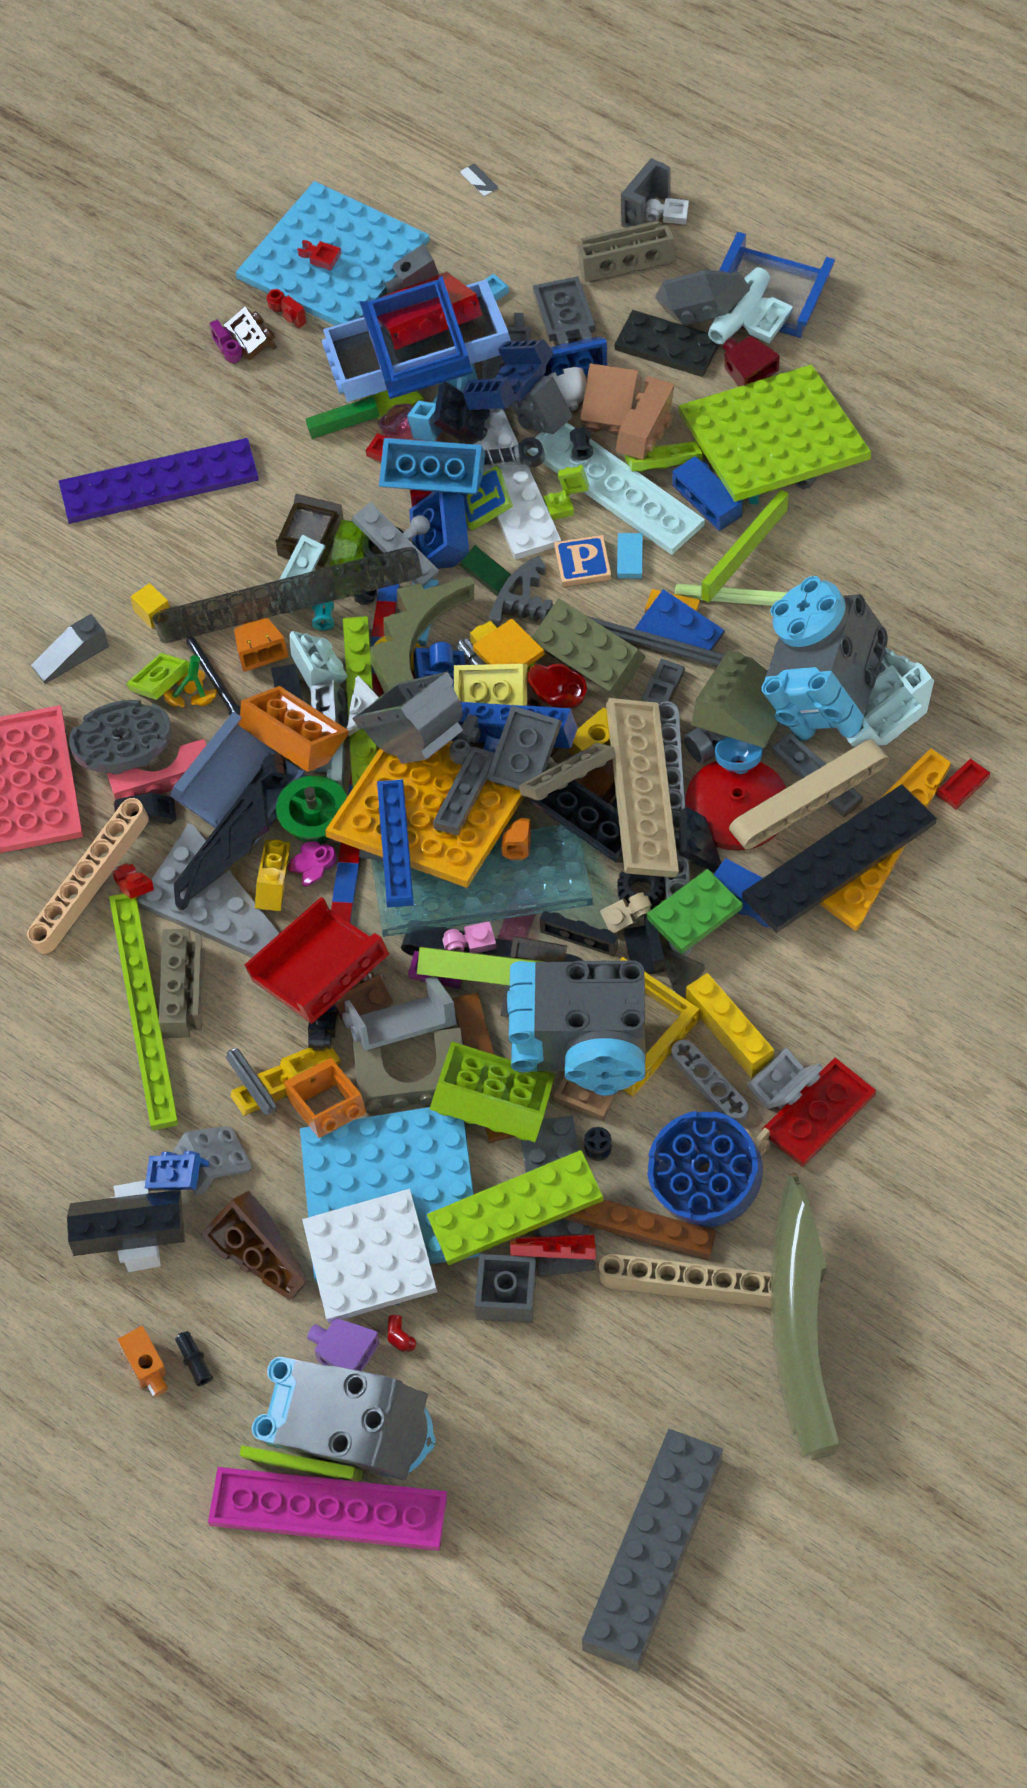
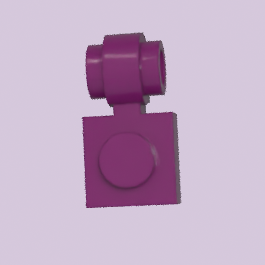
M218 319L210 322L212 339L224 355L225 360L230 363H237L242 357L241 345L237 341L231 340L232 337L226 326L223 327Z

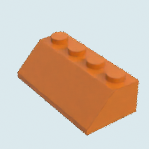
M280 686L241 700L240 717L242 718L239 726L307 772L326 765L348 736V729Z

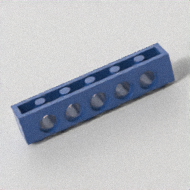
M460 702L463 716L458 723L462 726L468 714L478 717V727L481 729L478 742L485 743L487 736L501 737L512 705ZM513 705L560 720L562 724L554 747L571 748L578 729L571 708ZM458 735L455 736V737H454L452 740H450V741H455V740H457V739H458Z

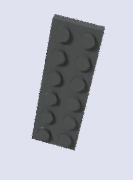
M573 1115L543 1119L536 1142L521 1140L525 1173L578 1151ZM559 1219L533 1230L534 1236L591 1234L589 1226L564 1219ZM537 1257L540 1277L595 1270V1261L590 1259Z

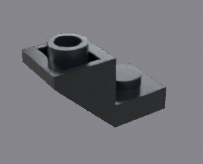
M147 793L120 798L114 801L115 812L125 800L135 798L142 803L149 817L148 820L172 824L176 821L175 801L170 796ZM138 812L132 813L130 817L135 816Z

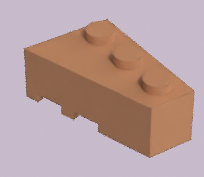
M647 376L644 393L639 392L636 400L639 401L636 409L629 410L619 429L616 452L643 460L648 452L654 450L656 441L662 439L664 430L669 429L672 424L673 415L670 414L675 384Z

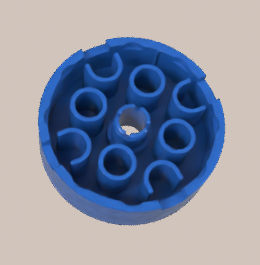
M693 1111L683 1114L669 1122L658 1133L651 1145L648 1154L647 1172L651 1189L660 1203L674 1217L683 1222L701 1227H714L726 1224L742 1215L758 1195L763 1178V1163L760 1151L745 1128L726 1114L716 1111ZM710 1163L708 1172L699 1173L702 1165Z

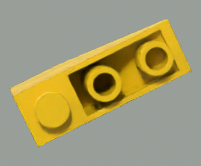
M279 839L265 840L256 883L255 909L281 911L291 842H283Z

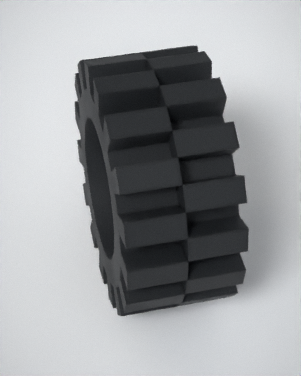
M622 871L619 874L617 881L619 901L626 899L627 903H630L629 898L638 894L631 889V886L636 882H646L651 885V890L644 893L652 904L651 910L654 909V905L658 906L661 900H664L665 878L663 876L629 874Z

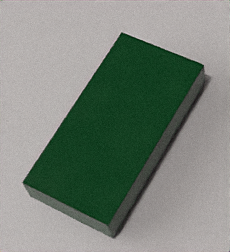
M476 545L473 546L459 564L460 567L496 596H498L505 582L512 575Z

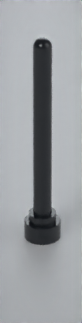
M188 637L186 640L188 647L193 655L200 657V666L228 708L229 716L233 711L240 716L241 706L237 705L196 639Z

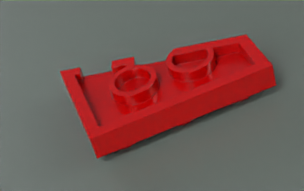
M595 1234L516 1237L510 1240V1255L596 1260Z

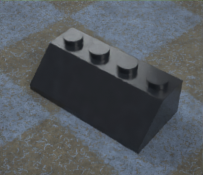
M572 780L566 787L552 791L542 800L532 799V805L615 863H624L618 810L576 780Z
M181 1190L70 1203L67 1214L68 1243L73 1256L185 1242Z

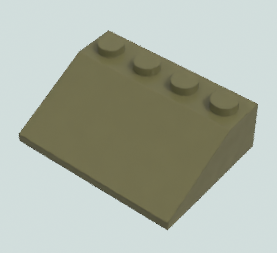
M727 651L696 698L691 725L765 748L779 725V722L775 719V708L762 692V685L768 671L751 657L745 656L740 652Z

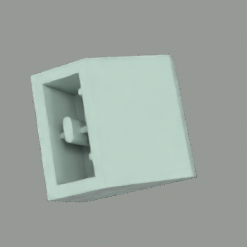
M295 631L289 634L291 656L310 690L313 685L331 680L340 685L348 677L343 669V663L336 657L332 650V644L327 639Z

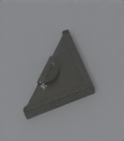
M662 946L664 967L672 990L686 999V987L701 977L705 970V965Z

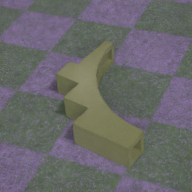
M471 576L439 586H432L428 589H423L421 582L397 589V606L400 613L384 617V635L387 642H381L370 647V663L384 693L397 683L413 680L410 670L411 656L419 638L428 626L456 606L474 600V581Z

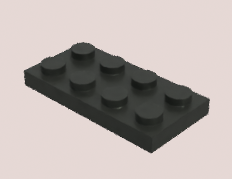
M632 309L614 344V349L703 377L720 344L713 342L709 338L708 332Z

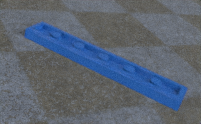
M403 779L377 781L387 908L413 906Z

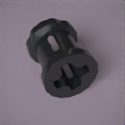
M584 427L573 429L569 433L570 441L573 443L572 457L577 460H586L593 455V447L589 441L591 438L590 430Z

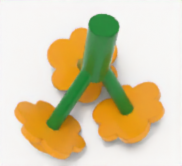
M192 655L190 657L188 673L177 682L178 688L175 692L170 689L163 694L165 696L164 700L169 705L184 708L185 700L179 696L183 689L187 694H193L196 689L198 690L199 694L190 698L191 705L206 706L216 697V689L203 690L202 681L205 679V673L199 670V656Z

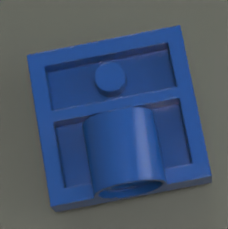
M447 642L434 643L430 648H415L413 652L416 679L448 672L454 681V665H466L464 651L452 650L451 644Z

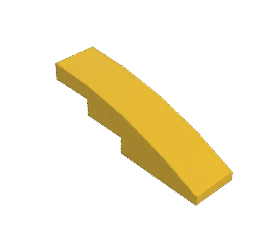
M332 1047L325 1051H314L313 1048H307L282 1058L280 1065L258 1073L257 1076L276 1102L287 1096L284 1081L329 1058H332L337 1065L340 1064L341 1059ZM245 1085L231 1091L230 1097L243 1116L260 1110V1107Z

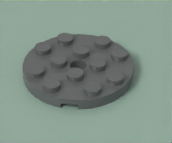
M123 700L103 705L83 717L84 722L79 727L72 729L69 744L74 759L84 768L96 772L120 774L136 767L147 766L151 760L167 747L171 739L172 728L167 713L160 706L154 703L151 706L141 704V700Z

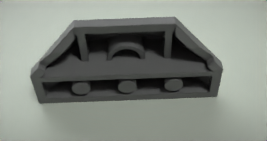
M703 270L663 281L655 298L666 313L682 325H687L726 315L750 291V286L740 272L728 273L717 270Z

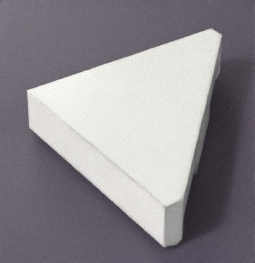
M359 676L355 678V688L350 706L347 726L349 736L360 730L352 718L379 698Z

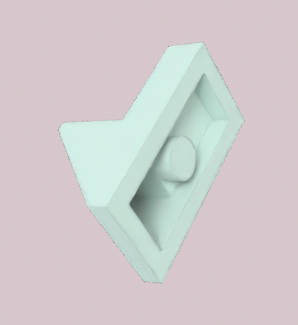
M344 741L326 765L313 770L316 773L327 772V778L337 782L343 789L345 770Z

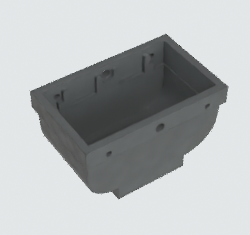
M448 672L397 683L352 718L359 729L363 728L380 749L390 755H396L401 764L426 760L463 731L458 723L463 716L462 706L452 687L454 681Z

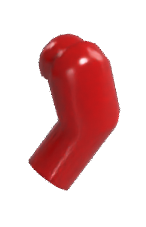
M388 1316V1342L401 1352H412L416 1347V1340L402 1331V1316Z

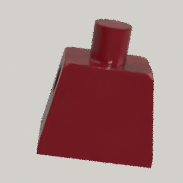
M729 337L723 343V348L726 350L724 354V367L738 387L769 378L779 371L780 355L754 337H747L739 343L733 337Z

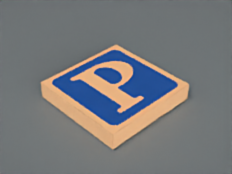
M603 535L554 542L562 587L611 580V571Z

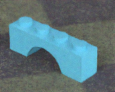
M474 363L471 364L472 374L446 382L463 392L470 380H478ZM437 395L432 403L418 401L407 415L414 439L435 442L443 431L433 424Z

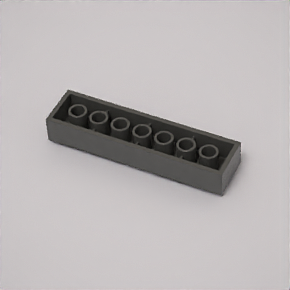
M668 1428L582 1638L583 1651L633 1671H639L722 1464L723 1448Z

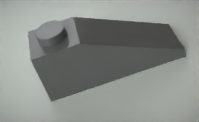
M92 614L69 626L31 665L33 670L44 684L52 681L107 649L109 646L105 630Z

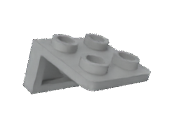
M784 1048L746 1085L767 1109L777 1106L781 1108L787 1103L791 1105L802 1096L800 1091L806 1085L807 1087L811 1086L820 1078L818 1073L823 1069V1066L818 1063L804 1068L787 1048Z
M230 1126L185 1132L173 1150V1153L177 1155H183L184 1151L198 1152L201 1158L209 1161V1167L199 1168L197 1188L192 1190L194 1195L204 1194L214 1178L248 1173L252 1168L234 1130Z

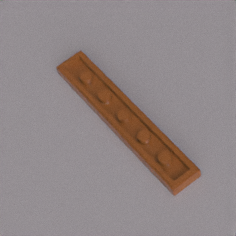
M478 993L452 998L458 1027L461 1029L463 1045L494 1054ZM485 1127L489 1143L516 1137L503 1132H494L490 1128Z

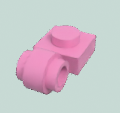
M490 921L464 927L465 935L459 932L458 929L447 930L442 939L445 950L463 952L465 947H468L470 953H480L496 949Z

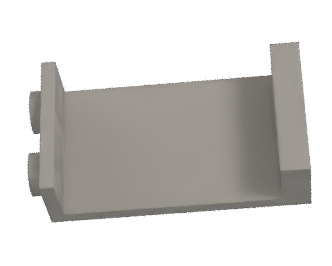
M436 976L425 978L427 997L359 1016L350 1000L344 1001L346 1012L342 1013L345 1027L351 1029L354 1041H359L364 1051L456 1025L454 1002Z

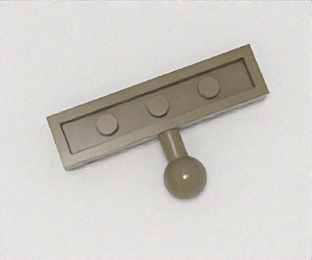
M596 743L561 763L554 762L550 756L546 770L543 773L519 785L521 795L533 798V800L546 798L552 791L562 789L572 780L586 776L590 770L606 765L607 761L616 757L614 747Z

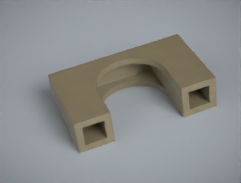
M453 1028L434 1031L436 1064L428 1076L419 1081L409 1083L395 1080L385 1071L381 1046L364 1051L359 1041H353L358 1091L362 1094L365 1110L376 1112L382 1108L389 1107L405 1108L413 1104L431 1105L451 1041L462 1044L461 1029Z

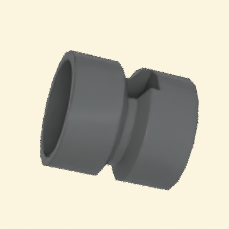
M696 728L684 735V742L691 756L698 763L702 764L714 757L717 743L727 736Z

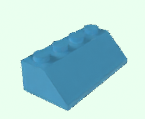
M384 438L379 487L477 495L483 477L485 451L482 445Z

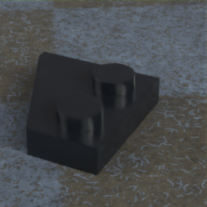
M685 807L680 810L679 854L715 873L721 865V860L706 817L689 807Z

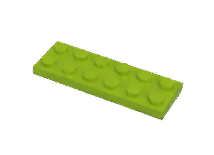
M580 1150L427 1214V1218L449 1266L600 1203L604 1199L583 1152Z

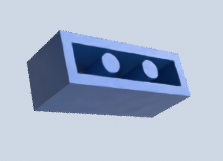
M696 456L672 471V486L719 532L742 517L743 501L734 502L720 478L714 475L710 467L705 462L702 463Z
M725 858L714 873V876L743 904L742 910L738 913L756 919L764 927H770L742 898V892L761 880L762 877Z

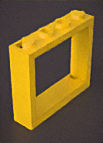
M622 957L619 961H628V960L625 959L624 957ZM645 971V994L679 1017L646 1053L645 1078L623 1089L632 1097L672 1053V1047L675 1042L683 1040L699 1022L698 1007Z

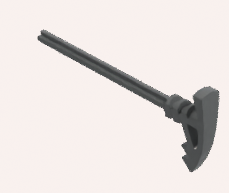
M536 556L521 565L508 578L499 592L489 616V621H492L497 628L502 625L503 614L505 613L510 615L519 613L521 618L530 616L531 621L536 622L538 619H541L542 623L553 607L552 600L547 599L541 602V597L538 596L530 599V587H540L541 577L539 574H546V566L540 556ZM519 585L523 586V595L521 596L513 594ZM587 616L629 643L715 667L719 665L725 655Z

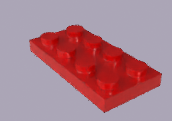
M836 1057L818 1073L820 1078L809 1087L806 1085L800 1091L802 1096L791 1105L787 1103L762 1128V1130L764 1128L770 1131L769 1140L801 1167H804L876 1095V1090Z

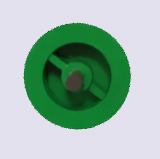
M306 776L296 779L282 790L277 799L276 814L278 821L287 832L294 835L301 842L317 841L323 844L326 840H329L326 837L325 830L346 800L347 795L337 782L327 777Z

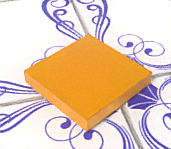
M512 618L472 645L473 651L487 665L527 664L528 667L544 655V650Z

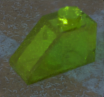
M341 520L334 538L329 567L330 576L352 581L363 555L362 540L365 536V533L353 521Z

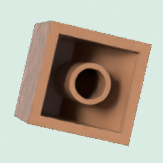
M590 364L580 418L582 426H586L585 428L590 431L607 429L610 433L618 435L619 429L629 410H635L638 401L636 397L640 392L642 384L638 370Z

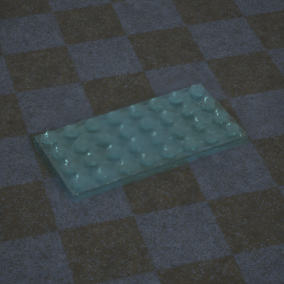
M562 825L531 829L530 854L524 860H510L502 855L503 834H501L468 888L411 868L413 906L387 908L384 863L371 859L383 937L542 913L543 911L551 912L593 905L580 837Z

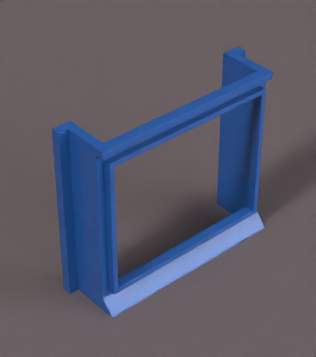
M442 276L439 277V280L369 302L359 301L390 399L473 373ZM439 297L457 354L394 373L377 316Z

